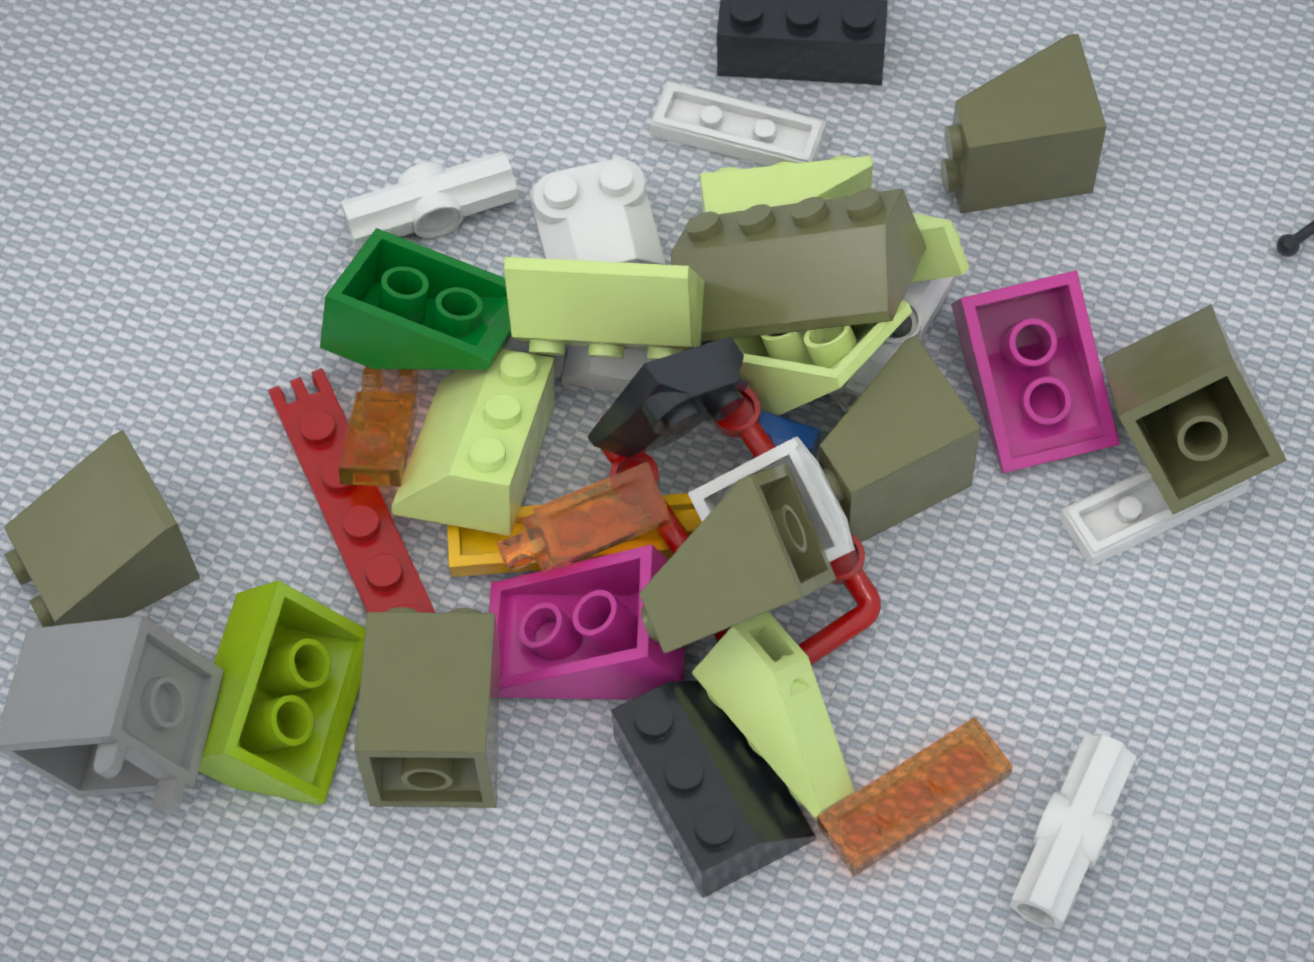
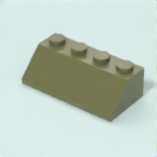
M903 188L880 192L875 189H866L851 196L830 199L810 197L794 204L773 207L759 204L744 211L717 214L716 212L701 213L690 218L671 251V265L689 266L705 281L701 342H708L726 337L735 339L892 321L923 256L926 245Z

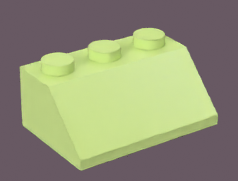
M505 257L504 259L511 334L513 338L523 343H529V353L563 356L565 355V345L588 347L589 357L623 359L624 349L648 350L647 359L653 361L701 345L705 281L689 266Z
M502 349L489 370H457L441 379L392 503V514L511 536L555 408L554 358Z

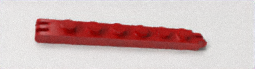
M323 368L311 372L313 384L318 390L312 394H308L301 377L289 381L296 398L295 401L287 403L285 394L279 385L268 389L272 404L366 613L386 612L396 607L411 608L418 612L436 613Z

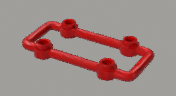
M747 387L742 393L745 400L741 407L725 419L714 421L722 434L732 438H741L753 457L756 458L776 446L759 423L761 414L759 398L753 390ZM601 449L612 465L610 481L615 494L622 501L630 504H639L665 544L674 554L690 535L658 490L660 476L656 462L646 453L627 458ZM851 534L855 550L829 563L837 579L831 583L844 585L857 605L798 645L809 657L811 666L869 628L878 619L881 611V597L863 570L865 562L864 547L861 541L853 534ZM731 627L714 633L717 643Z

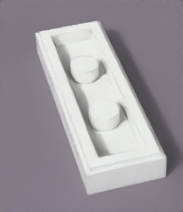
M667 81L650 122V136L772 166L784 161L795 163L816 161L826 134L827 121Z
M1145 469L1061 509L1059 519L1091 567L1247 493L1250 481L1247 479L1173 515L1148 469Z

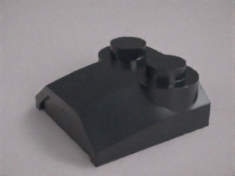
M726 337L644 363L587 436L594 447L631 458L672 444L691 432L708 417H712L714 421L725 419L738 410L745 400L742 393L747 388L748 382L740 372L744 358L743 353L731 337Z

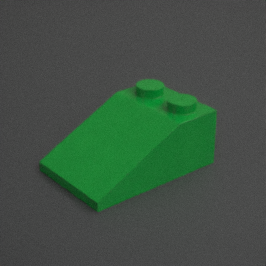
M376 228L325 296L320 348L371 369L489 370L512 335L505 278Z

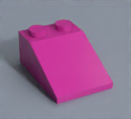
M1077 270L963 297L951 304L964 360L1002 473L1120 445Z
M648 545L492 582L489 613H495L500 641L499 698L629 700L667 682L684 681L685 646L664 654L659 641H654L647 633L641 617V608L644 605L639 593L665 565L668 559L653 545Z

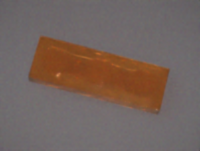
M973 717L818 816L817 827L855 877L1011 776L1013 765L979 721Z

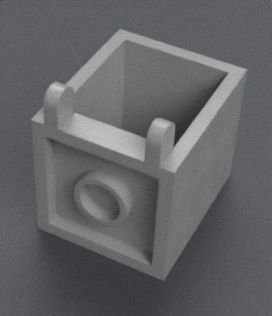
M143 615L27 629L0 721V751L79 797L155 791L153 797L154 807L165 814H171L179 808L184 789L195 787L224 670Z

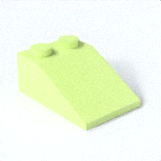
M901 301L892 321L733 339L744 355L740 372L748 382L747 387L753 390L759 398L761 406L760 417L763 411L779 416L840 389L912 313L909 302Z

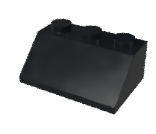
M720 0L717 26V76L882 85L888 0Z
M699 681L667 682L611 710L614 739L702 898L816 841L815 833L795 799L790 794L787 785L766 760L750 747L747 738L728 715L710 700L705 688Z

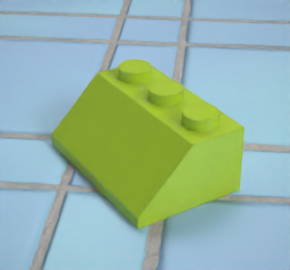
M279 580L236 593L214 660V664L222 668L224 672L199 772L231 788L314 805L325 804L361 683L366 628Z

